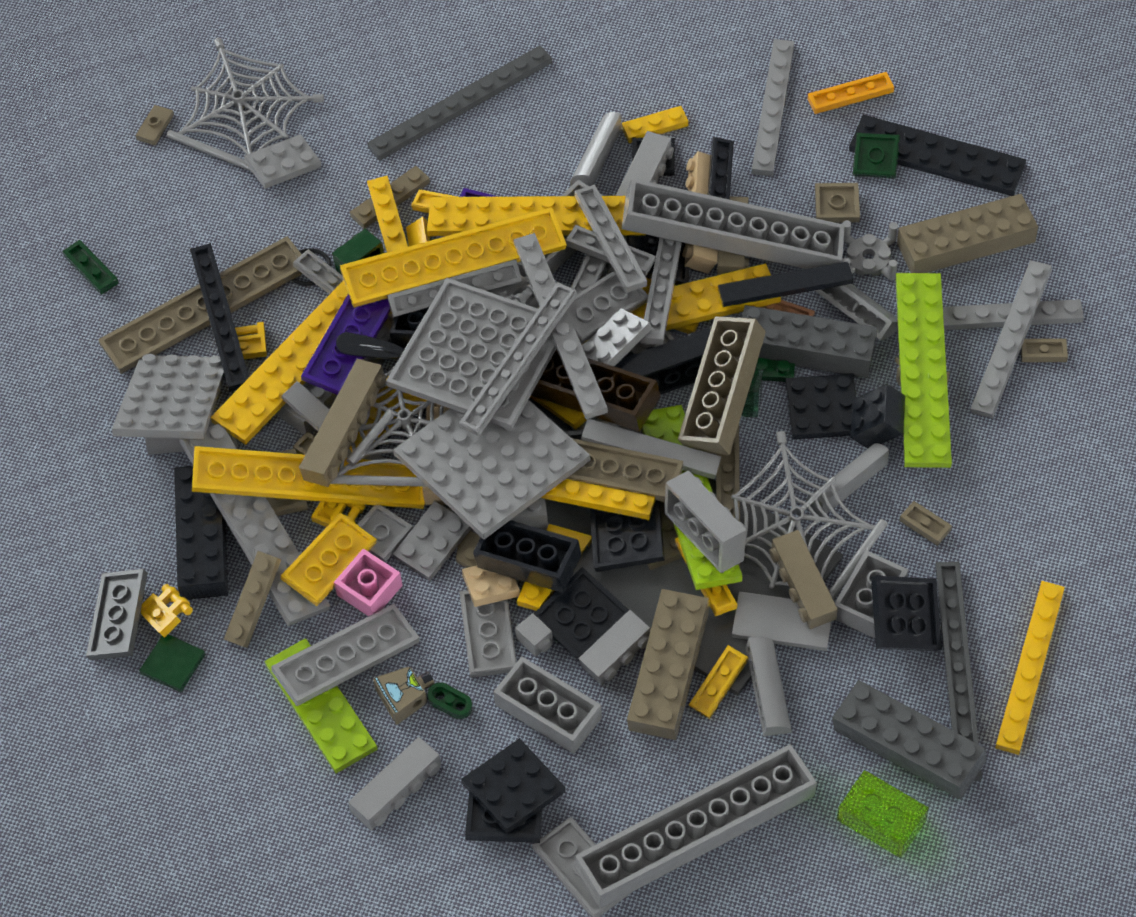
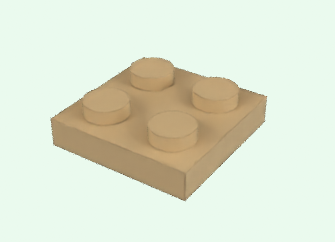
M477 565L462 569V576L474 607L519 597L520 589L514 578L478 568Z

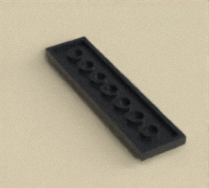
M864 114L849 145V151L855 152L857 133L900 135L898 165L1009 196H1014L1027 160Z

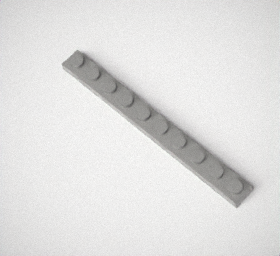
M535 233L513 240L540 307L556 283ZM566 311L552 331L551 336L585 419L608 413V408L570 316Z

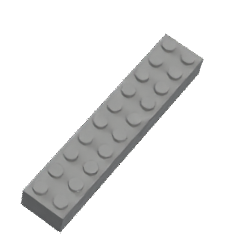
M633 178L626 192L622 229L804 269L842 262L845 228L843 224Z
M789 744L575 855V869L601 909L814 797L817 782L792 745Z

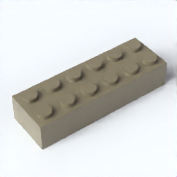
M1022 194L899 227L897 245L911 273H928L1035 243L1038 225Z
M715 316L678 436V440L683 446L712 454L730 455L766 333L756 319Z
M661 590L627 717L629 731L672 740L677 739L710 611L708 598L671 590Z

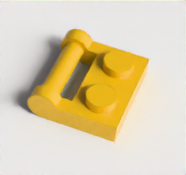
M264 321L257 322V325L235 327L244 359L267 356Z

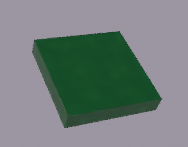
M857 133L853 176L896 178L900 135Z
M168 634L165 638L163 636L160 638L139 671L141 675L181 693L206 654L204 650Z

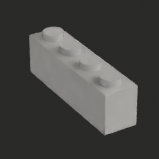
M418 737L348 802L351 813L371 831L376 826H381L386 821L388 815L394 809H399L411 793H416L429 776L433 777L437 774L441 766L440 755Z

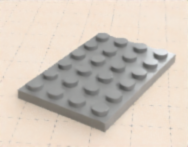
M144 355L142 359L138 360L113 424V436L204 439L225 378L220 357Z

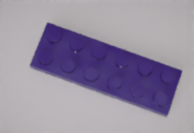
M348 293L303 371L301 380L338 395L356 360H364L365 358L345 355L339 352L336 347L338 336L344 332H350L376 338L391 312L388 298L354 308Z

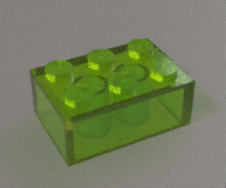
M864 770L839 805L837 821L902 858L926 822L929 807Z

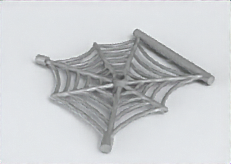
M216 38L214 43L219 52L212 70L199 85L191 87V90L195 91L196 106L192 117L181 131L169 130L167 138L251 171L244 159L183 134L187 132H201L221 136L236 144L246 154L252 153L251 147L257 141L274 131L280 135L267 141L259 150L283 137L288 139L289 135L286 133V128L290 115L307 101H313V103L324 102V94L306 95L298 90L287 78L283 69L284 64L264 62L235 54L224 49L225 46L222 38ZM225 53L249 62L276 68L266 70L240 64L228 59ZM220 57H222L223 66L216 80L207 89L200 88L214 73ZM229 63L268 74L263 78L239 74L231 71ZM226 68L228 77L220 87L212 91L211 89L218 83ZM278 71H281L288 85L302 96H292L284 88L279 79ZM233 75L245 79L258 80V82L255 84L241 83L234 80ZM273 75H275L278 85L287 96H280L273 83ZM268 79L276 96H269L266 91L264 82ZM230 80L232 85L226 93L219 92ZM236 84L250 88L243 92L237 88ZM261 85L265 96L258 97L255 89ZM199 92L205 93V110L201 118L191 124L198 111ZM251 92H252V94H253V96H254V97H246V96H247L248 94H250ZM209 95L215 96L214 108L210 114L206 115L210 102ZM218 97H222L223 100L221 107L216 109L218 105ZM226 99H231V100H232V101L228 102L227 104H225ZM246 101H255V102L253 103V106H251V105L248 104ZM259 101H263V102L260 104L259 109H258V111H257V110L255 109L257 103H258ZM267 101H275L270 106L266 117L262 115L261 111ZM280 101H286L278 109L274 123L269 120L272 109ZM292 101H300L288 112L283 122V130L278 127L280 112ZM232 105H234L236 108L239 109V112L236 111V110L227 109V108H229V107H231ZM231 112L240 116L241 122L236 118L219 113ZM254 113L256 115L246 122V114ZM210 118H225L239 124L243 128L244 134L226 124L205 121ZM259 118L264 121L248 132L247 126ZM267 124L272 128L259 135L250 143L249 136L254 131ZM202 125L227 128L245 139L247 149L235 139L223 133L193 128Z
M390 370L389 372L385 373L386 377H388V376L390 375V373L392 372V370ZM388 387L386 390L377 394V398L385 395L393 388ZM396 390L388 399L374 404L373 407L378 408L377 417L374 423L366 425L370 416L369 409L366 422L361 425L358 432L362 439H364L366 436L363 430H372L381 417V410L386 413L390 409L395 413L397 418L392 419L388 424L395 425L390 429L386 426V432L375 439V442L369 446L354 466L347 464L344 467V461H342L337 477L330 484L427 487L418 477L343 475L349 470L375 463L404 465L400 460L393 459L358 462L368 455L393 453V449H373L382 444L403 443L405 440L385 439L390 435H403L410 438L417 432L421 424L428 425L434 420L433 402L428 400L426 402L410 401L403 398L402 391ZM398 395L399 402L395 406L390 408L383 406ZM405 403L420 406L410 412L409 409L405 408ZM430 405V420H424L422 418L423 409ZM440 405L439 416L443 414L444 406ZM398 407L401 409L398 412L394 411ZM419 413V418H413L414 415ZM414 423H418V424L416 425L414 431H413V429H412L413 424H414ZM401 426L403 429H407L408 433L395 430ZM352 443V451H354L356 446L355 443Z
M779 431L776 433L777 442L780 445L779 449L748 484L731 496L734 500L735 519L738 522V501L742 502L744 526L747 532L748 510L746 503L750 504L753 516V535L747 538L746 533L745 546L761 551L770 560L774 568L773 576L771 577L767 568L757 558L744 553V557L753 560L764 570L770 581L769 587L773 589L775 585H788L787 582L777 581L780 569L778 563L773 562L770 554L765 549L749 542L757 539L772 547V543L761 536L771 533L776 537H780V534L773 531L774 529H779L785 535L793 532L796 525L807 546L805 535L811 527L819 522L826 523L818 528L810 538L807 546L810 552L814 539L822 530L832 524L843 525V527L836 529L824 539L813 558L816 564L820 552L831 538L849 527L859 528L843 538L832 549L820 573L823 579L828 563L841 545L865 529L872 530L829 590L834 601L850 578L865 550L869 551L888 523L880 519L876 525H871L855 516L843 504L833 484L836 481V477L833 476L829 479L815 473L802 464L786 447L785 431ZM780 452H782L783 460L772 475L747 498L741 497L740 495L764 474ZM787 453L804 470L827 482L820 487L800 476L789 464ZM784 465L785 480L762 501L751 500L766 487ZM790 471L798 479L818 489V491L814 494L793 483ZM787 483L788 491L780 501L773 506L765 504ZM793 487L812 497L807 502L800 500L794 495ZM829 487H831L837 502L843 510L860 523L846 521L834 510L825 493ZM821 494L830 511L838 519L829 518L822 510L817 500ZM790 496L792 507L790 511L778 508ZM796 501L802 504V506H796ZM813 502H815L818 510L824 517H819L810 506ZM755 506L761 508L764 517V529L757 532ZM808 508L813 516L804 514V511ZM765 509L773 511L776 517L775 524L769 527ZM779 513L788 516L779 521ZM802 519L814 521L803 531L800 523ZM789 522L790 526L787 532L781 526Z

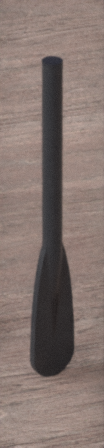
M350 332L340 334L336 340L338 351L345 355L397 359L400 358L405 350L398 345L384 340Z

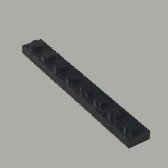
M210 243L190 248L229 392L237 390L249 378Z

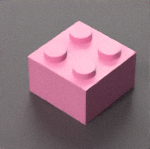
M364 548L334 581L337 596L368 617L382 610L403 586L399 571Z

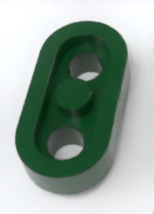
M435 683L428 689V701L438 710L456 719L467 718L472 713V701L468 695L445 683ZM438 696H444L441 700L436 699ZM459 706L464 707L463 710H457Z

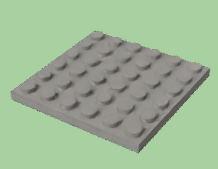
M446 278L386 380L387 386L466 413L533 318L538 308ZM551 334L490 420V423L510 430L513 429L557 349Z
M529 400L512 430L489 422L481 435L477 436L460 428L459 422L465 413L449 409L393 449L394 456L483 539L494 533L591 461L589 453Z

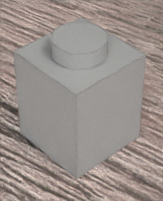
M533 613L515 627L516 639L535 657L541 652L548 651L552 646V631Z

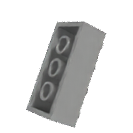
M689 470L667 481L665 486L666 516L720 573L743 562L747 533L744 524L740 521L738 522L732 516L730 510L717 500L715 494L709 492L703 486L702 481Z
M522 656L493 692L497 707L575 754L602 718L600 703Z

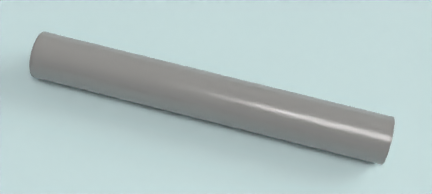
M387 410L346 459L350 465L354 466L394 418L395 413L392 410Z

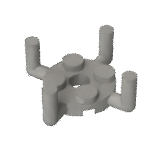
M848 220L842 223L845 225L844 242L849 247L847 249V258H843L842 262L849 263L852 274L856 273L861 276L865 274H872V276L883 274L887 279L895 280L897 261L890 260L891 250L889 246L896 242L898 224L895 222L889 224L888 237L883 241L876 238L873 234H866L855 240L850 235L851 222ZM871 254L874 258L866 259L863 255Z

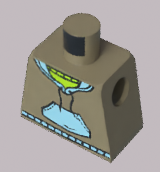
M410 667L373 678L375 690L396 725L427 703L425 689L435 684L429 672L416 677Z

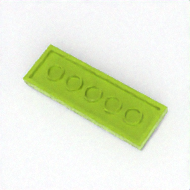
M305 638L264 662L331 768L337 774L377 751L378 748L338 686L296 706L273 674V665L311 646Z

